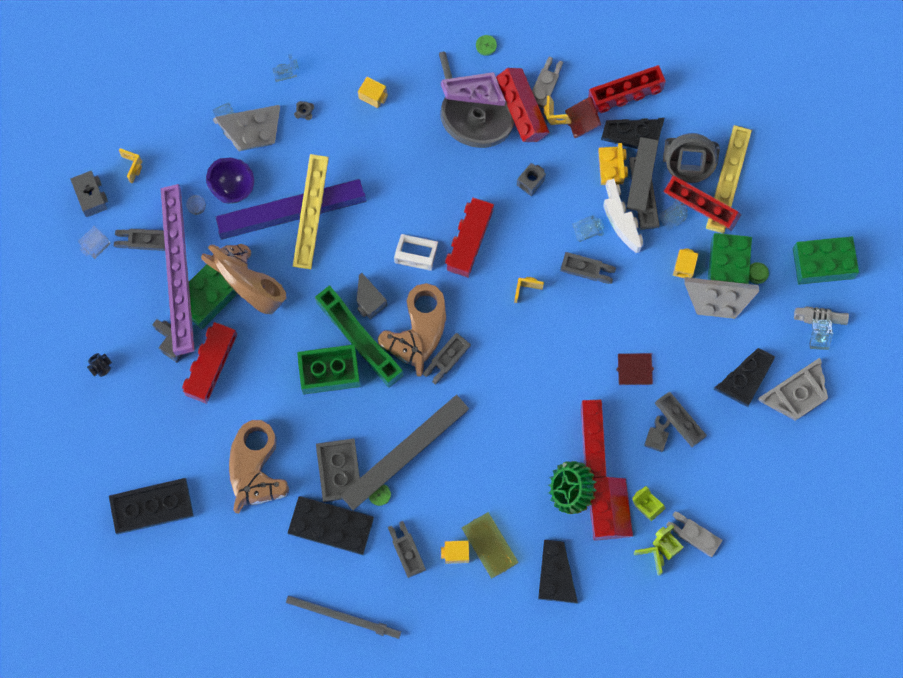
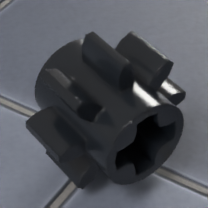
M96 353L88 360L90 365L87 368L93 376L98 374L102 377L111 370L109 365L112 362L105 353L102 356L100 353Z

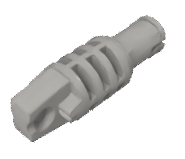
M805 307L795 309L794 320L804 321V323L824 324L826 326L830 325V323L847 325L849 314L832 312V310L827 308Z

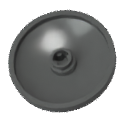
M446 97L442 102L440 110L442 124L446 131L460 143L477 148L492 147L502 143L512 131L514 120L506 102L504 106L449 100Z

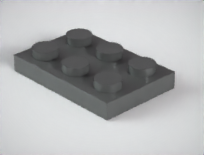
M354 438L316 444L323 502L343 500L340 495L360 479Z

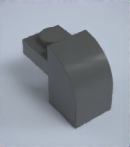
M156 319L153 323L154 329L166 337L159 346V349L164 355L177 363L183 354L176 356L173 353L171 324L165 320L161 322Z

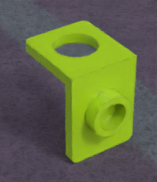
M658 547L635 550L634 556L653 553L657 575L660 576L662 574L661 566H664L663 555L659 554Z

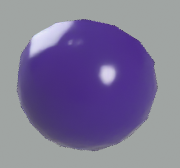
M231 157L219 158L207 170L206 184L212 194L223 203H238L247 198L253 190L255 182L253 172L248 164L241 159Z

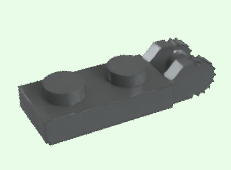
M115 230L116 236L128 237V241H114V247L165 251L163 230Z
M565 252L560 271L611 284L613 279L599 274V271L601 269L608 273H615L616 268L604 264L602 261Z
M455 333L433 358L432 363L424 371L423 375L428 377L435 367H438L441 371L432 381L436 385L471 347V344L458 333Z
M401 521L399 526L401 531H403V537L397 539L392 525L388 527L405 573L410 578L426 571V568L411 534L408 533L404 522Z

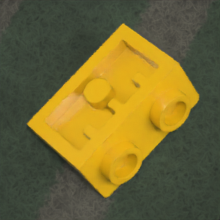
M618 143L617 147L599 148L601 185H606L607 180L611 179L615 180L616 185L623 184L624 179L628 177L627 166H624L623 161L626 160V149H622V143Z

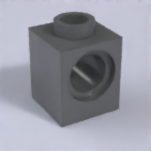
M530 163L518 177L517 186L532 196L545 181L546 173L544 169L539 165L535 166L533 163ZM533 175L537 180L531 181L528 177Z

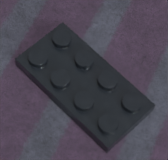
M186 478L109 495L114 528L117 535L194 517Z
M299 496L287 534L364 555L374 517Z

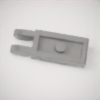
M548 57L544 69L542 68L532 90L536 102L541 108L547 105V95L551 96L563 66V62L559 61L554 73L548 71L553 62L552 57Z
M675 511L673 514L674 518L685 524L682 530L672 522H668L666 526L668 527L672 524L674 526L672 531L677 533L680 538L712 558L723 540Z

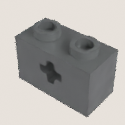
M88 171L70 178L86 217L107 210L105 203L108 202L105 192L100 191L99 187L102 184L98 175L94 176L92 171Z

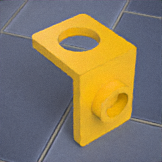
M547 95V105L544 106V114L547 116L546 118L550 125L571 124V119L567 114L554 115V101L550 95Z
M120 148L119 153L121 157L133 161L127 174L129 182L133 183L136 175L138 176L141 172L142 160L138 154Z
M533 277L518 278L514 303L518 301L520 286L543 290L544 282L537 281Z

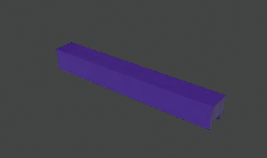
M360 179L324 188L320 214L366 202V195L363 192ZM304 193L215 216L221 240L299 220Z

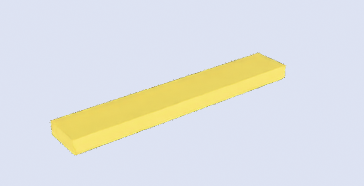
M735 125L732 129L714 196L715 199L729 207L733 203L752 132L750 129ZM708 218L706 229L724 234L726 228Z
M310 154L292 267L310 270L312 268L329 157Z

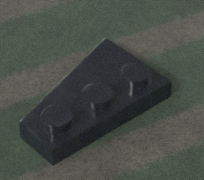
M757 348L733 372L729 373L722 382L718 383L714 390L749 407L775 356Z
M544 540L538 600L578 604L564 542Z

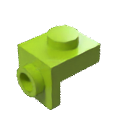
M647 486L638 490L632 497L635 507L650 521H653L666 509L664 504L651 494Z
M672 524L667 528L664 526L656 532L655 535L657 537L652 543L655 547H658V550L668 560L684 548L670 533L674 528Z

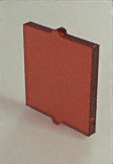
M588 97L565 110V113L571 119V124H568V126L571 127L574 138H578L601 126L597 114L598 109L595 108L592 97Z
M651 353L618 354V367L616 371L618 372L619 385L653 384L652 371L654 367H652Z

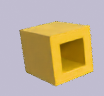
M369 77L365 78L358 90L359 99L376 108H379L381 103L384 104L388 97L386 86Z
M687 248L680 249L673 276L684 279L685 277L692 278L698 253H694L693 250Z
M445 541V547H441V559H445V564L469 563V542Z

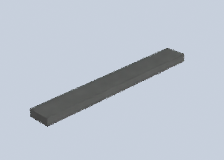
M456 394L343 492L340 497L354 511L469 410V407Z

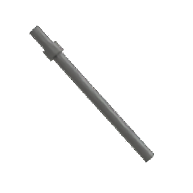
M289 595L286 600L288 604L375 631L376 634L381 636L385 634L400 639L402 631L389 628L386 624L380 622L379 624Z

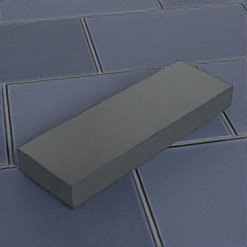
M670 391L655 402L656 406L691 447H694L707 437Z

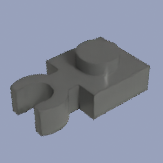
M658 415L654 422L656 428L650 427L644 446L663 452L669 435L664 429L669 426L670 421L667 419L666 424L662 425L659 423L660 416Z

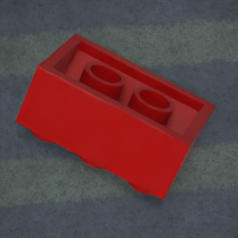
M614 477L593 478L592 480L597 482L594 484V488L597 491L593 492L595 499L591 500L592 505H590L593 540L633 537L626 479Z

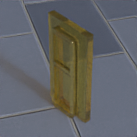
M489 512L461 527L491 579L519 563Z

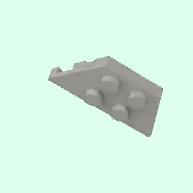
M280 105L217 116L213 118V121L221 126L225 131V136L233 142V145L239 152L269 146L275 143Z
M688 277L684 279L686 289L697 315L735 319L759 292V285Z
M818 358L759 397L758 400L792 420H798L828 399L827 390L824 385L825 378L821 368V359Z

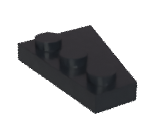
M665 117L648 120V118L641 120H606L601 140L615 144L622 143L623 146L638 149L640 137L659 141Z

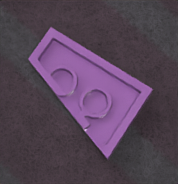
M494 72L441 81V87L446 99L500 106L505 105L506 101Z

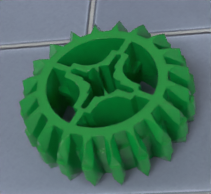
M566 461L563 464L557 465V469L552 470L554 476L549 477L551 483L548 486L551 487V491L548 493L552 495L550 501L555 502L554 507L567 514H579L587 510V506L592 505L591 500L595 499L593 492L597 491L594 488V484L597 482L592 480L594 474L590 473L591 468L577 461Z

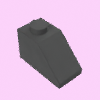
M361 273L358 280L357 310L363 317L367 316L369 319H372L387 306V300L366 276Z

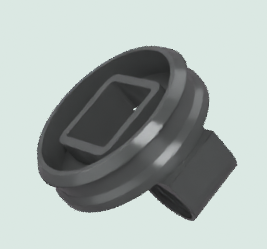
M687 133L677 138H667L664 145L663 161L666 162L672 176L674 175L686 183L701 182L707 179L716 169L720 146L717 142L711 141L706 136L697 133ZM683 151L701 152L700 166L681 164Z

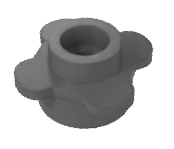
M304 101L297 102V111L294 113L295 118L311 120L314 105Z

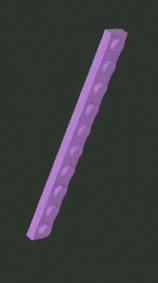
M179 184L160 188L173 353L176 356L194 351L182 196Z

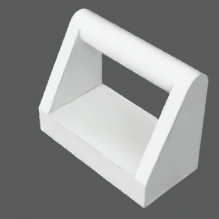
M401 234L394 261L396 264L432 271L438 242ZM403 243L432 248L430 257L401 252Z

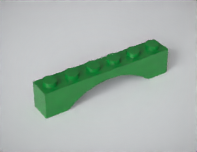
M330 285L315 296L317 305L352 345L355 344L358 353L388 388L404 376L403 370L368 334Z

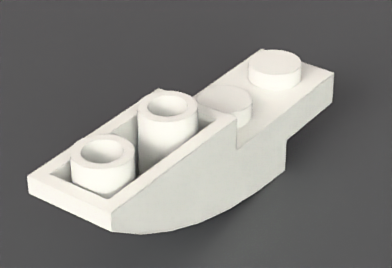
M614 179L607 180L606 190L609 199L604 200L603 207L609 222L621 240L635 253H639L643 246V239L641 234L638 235L636 229L638 228L637 218L633 217L632 212L625 213L624 201L621 202L619 197L621 195L619 184L616 185Z

